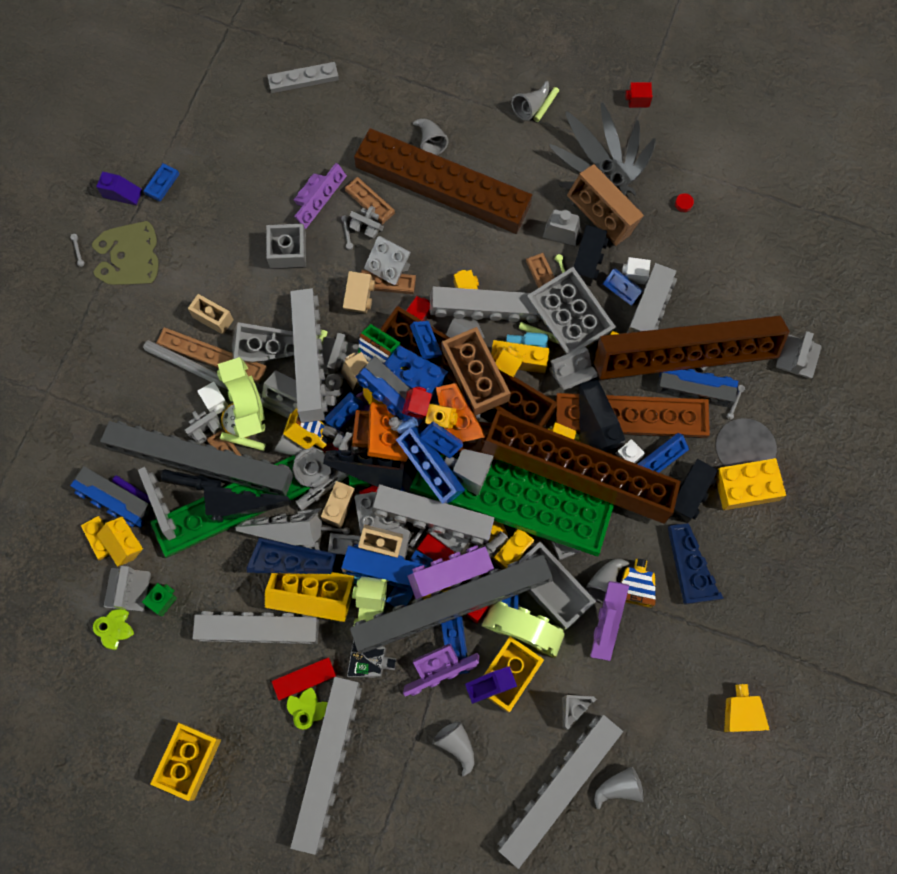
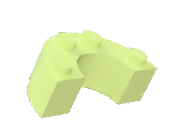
M238 357L218 364L219 370H217L219 380L223 381L228 388L229 399L235 406L233 413L236 418L234 420L236 436L242 439L264 432L265 424L262 425L261 421L265 420L261 399L252 375L248 376L245 371L248 369L246 363L242 358Z
M361 577L360 580H357V586L353 588L352 599H356L359 615L358 618L354 619V623L360 620H372L374 615L384 612L387 594L386 579Z
M501 601L489 606L482 627L498 634L511 636L535 647L537 651L553 658L557 657L565 635L563 628L548 623L549 619L541 615L537 617L530 615L531 611L519 607L517 610L508 607L506 603Z

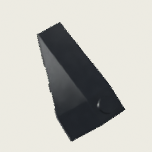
M595 377L580 383V442L604 452L621 448L626 439L598 378Z
M362 449L360 453H353L351 450L326 451L323 464L376 487L383 485L401 491L405 462L367 456L368 449Z
M204 487L205 514L212 522L216 523L290 505L288 496L261 493L259 497L250 491H243L237 494L229 488Z

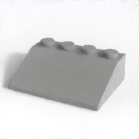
M574 267L527 295V298L566 354L599 342L600 336L610 335L616 328Z

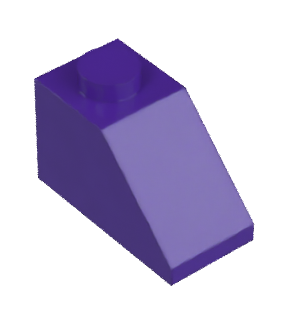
M103 171L96 186L103 198L137 206L142 193L140 187L120 175Z
M510 666L493 671L465 684L472 704L517 687Z

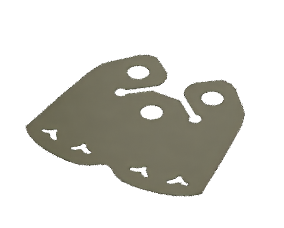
M148 221L106 230L93 241L92 247L100 254L107 253L114 244V241H118V244L110 251L111 262L117 268H120V271H115V268L108 262H101L94 270V275L98 279L112 285L153 283L158 273V258L153 253V249L157 244L154 228ZM106 241L107 245L101 248L99 242ZM119 252L125 253V257L123 259H119L117 257V254ZM107 268L109 270L108 274L102 275L101 269Z

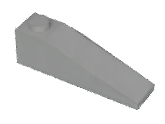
M238 322L233 334V359L240 357L244 362L253 363L294 356L293 331Z
M323 508L299 510L298 514L292 516L282 513L270 520L267 516L249 519L241 522L235 528L239 532L291 545L310 547L320 538Z

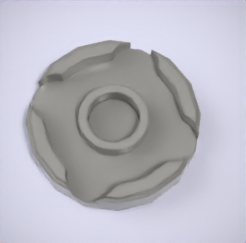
M306 449L296 456L293 474L300 484L307 487H318L329 479L332 467L323 464L325 453L318 449Z

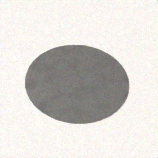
M741 418L730 421L720 430L716 440L717 454L725 467L776 458L777 445L774 436L765 425L753 419Z

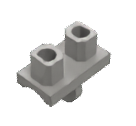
M370 206L368 210L362 208L361 213L365 214V217L351 211L349 215L352 218L349 226L351 229L359 232L364 223L368 225L364 234L373 239L379 231H383L384 226L371 220L372 218L376 220L379 218V215L375 213V207Z
M330 374L325 380L326 396H323V400H326L327 405L334 406L340 403L341 395L346 393V388H340L342 386V378L338 374Z
M193 411L194 418L188 421L191 426L186 428L185 431L191 439H194L200 445L207 440L203 433L210 428L213 434L222 429L219 422L221 420L215 411L208 415L205 411L199 415L196 411Z
M349 432L345 436L337 434L333 445L339 448V450H351L353 453H360L362 449H367L352 447L353 434Z

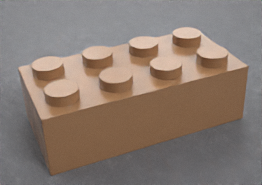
M595 164L579 174L567 194L599 229L607 230L606 237L615 246L628 238L644 217L640 210L633 205Z
M477 327L442 341V352L474 416L509 401L511 393Z

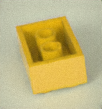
M776 458L721 467L715 475L718 477L716 484L723 511L776 502L786 496Z
M510 636L484 675L510 666L517 687L487 699L509 713L544 659Z
M178 723L150 785L187 801L195 800L221 739L184 723Z

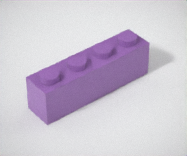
M478 545L466 549L467 553L463 555L457 552L450 555V560L443 562L442 558L431 562V567L426 569L424 565L412 569L413 573L407 577L415 598H421L494 570L486 546L480 549Z

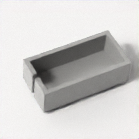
M655 263L627 333L658 330V325L662 320L665 307L669 302L672 289L677 281V278H674L676 270Z
M539 542L519 560V563L527 561L529 556L538 554V556L544 555L553 578L552 582L527 592L558 626L565 631L596 601L549 550Z

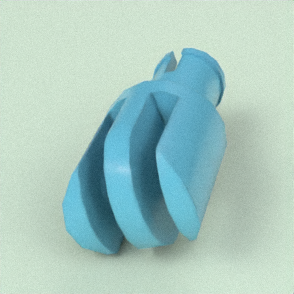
M526 332L524 336L507 334L506 342L548 348V335L546 333Z

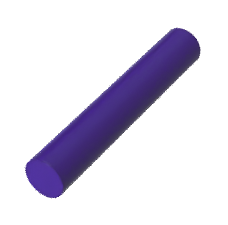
M117 475L113 478V483L151 505L147 494Z

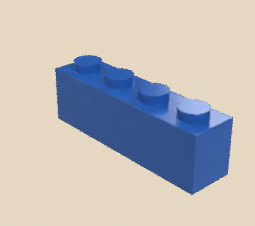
M410 427L396 441L442 504L452 502L465 491L464 487L437 450L420 439L421 428Z
M355 544L354 547L348 545L341 569L344 574L360 578L386 579L387 585L413 591L407 576L413 573L412 569L424 565V562L416 559L412 561L404 560V557L400 555L397 558L359 548Z

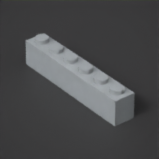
M435 286L432 287L430 292V315H435L436 317H472L475 320L489 318L493 321L505 319L510 322L520 320L527 321L528 323H536L541 319L527 298V295L530 293Z
M383 485L378 486L371 509L378 517H393L399 523L411 522L417 528L425 529V527H428L438 534L446 532L452 534V537L456 539H471V542L477 545H482L489 541L494 517L446 503L442 504L439 501Z
M202 611L201 615H195L193 640L197 642L318 644L319 619L314 616L302 614V617H294L292 613H282V617L274 616V613H262V616H254V613L242 612L241 616H233V612H221V615H213L214 612Z

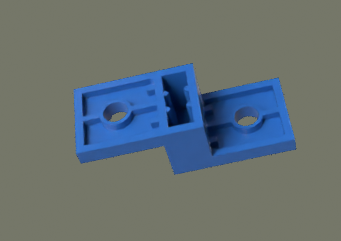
M399 345L384 365L410 389L415 387L426 389V392L432 394L430 404L439 405L436 387L446 385L448 371ZM401 367H408L410 370L404 371Z

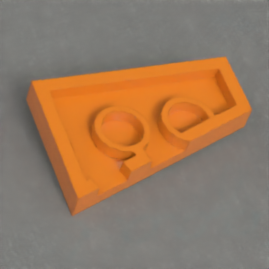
M457 384L436 387L439 405L455 408L458 414L457 422L453 425V428L444 429L462 442L486 438Z
M371 402L369 408L367 456L406 462L408 456L396 441L400 436L389 425V420L394 415L387 410L385 404Z

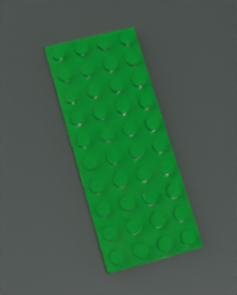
M440 455L442 459L445 461L447 456ZM492 460L479 495L465 489L452 502L446 503L494 517L496 522L597 557L601 552L614 507L612 503L500 460ZM417 470L410 487V492L440 502Z

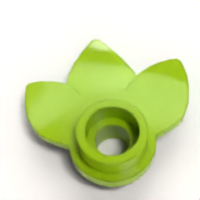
M122 609L113 610L106 617H100L95 620L93 631L97 636L101 637V642L106 648L116 650L118 640L128 639L134 635L131 626L125 622L129 615L128 611ZM106 623L107 629L100 630V624Z
M309 688L301 694L299 699L289 696L287 709L294 716L293 722L295 726L304 730L310 728L314 721L323 719L328 703L317 702L315 691L313 688ZM302 715H306L308 717L306 723L300 722V717Z

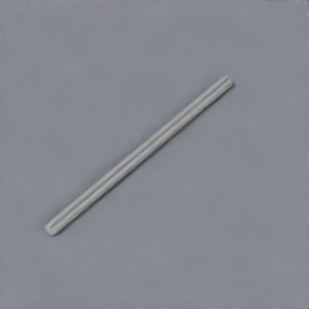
M149 340L143 345L145 351L210 382H215V384L228 390L223 381L219 380L217 372ZM259 393L263 407L289 418L290 413L293 411L263 398L262 394ZM323 423L322 435L332 440H335L337 434L345 436L343 432Z

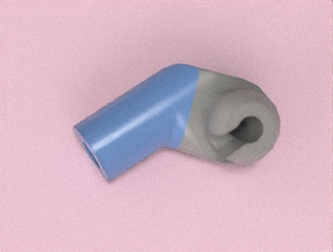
M392 417L389 420V425L392 430L403 434L410 427L418 426V422L414 417L406 422L398 420L397 417Z

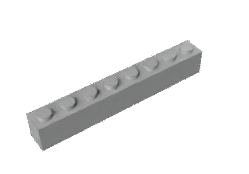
M313 288L291 291L297 409L301 423L325 420L324 412H327L326 400H323V396H326L325 384H322V380H325L324 369H321V365H324L322 353L319 352V350H323L321 338L318 339V335H321L320 324H317V321H320L319 309L316 310V307L319 306L318 295L314 296Z
M334 677L290 849L314 855L318 853V850L323 849L325 837H322L324 828H328L331 815H328L329 806H333L336 793H333L335 784L338 785L341 778V772L338 770L340 763H344L347 751L344 750L345 742L350 741L352 729H349L350 722L355 720L357 709L354 708L355 702L360 700L362 688H359V682Z
M606 716L594 717L589 724L591 729L588 733L585 734L583 732L577 739L576 743H578V746L575 750L570 749L563 758L565 762L561 768L557 766L550 775L553 777L548 784L544 783L537 791L540 794L535 801L530 800L524 808L526 811L522 818L518 816L511 825L513 828L508 836L504 834L497 843L500 846L497 850L518 869L623 733Z

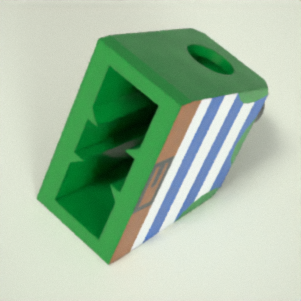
M370 324L360 334L358 353L362 352L367 362L376 356L384 364L398 348L400 342Z

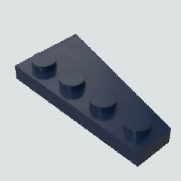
M689 523L670 525L668 532L684 605L724 599L715 585L716 581L713 575L711 576L706 566L705 557H702L698 549L699 544Z
M259 538L248 563L247 573L332 574L337 554Z

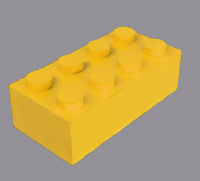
M334 572L332 574L271 573L265 589V608L345 622L353 594L354 576Z

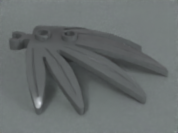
M601 102L603 127L607 144L613 157L612 160L596 137L578 119L566 111L565 114L572 131L590 160L625 196L627 193H632L636 196L635 190L628 187V185L636 180L648 165L654 152L656 139L653 138L635 162L640 144V123L637 120L628 144L626 161L623 163L621 145L615 125L605 104ZM549 144L550 148L576 171L581 173L591 166L574 154ZM559 182L558 184L560 187L570 190L574 182ZM574 202L571 203L574 207H577Z

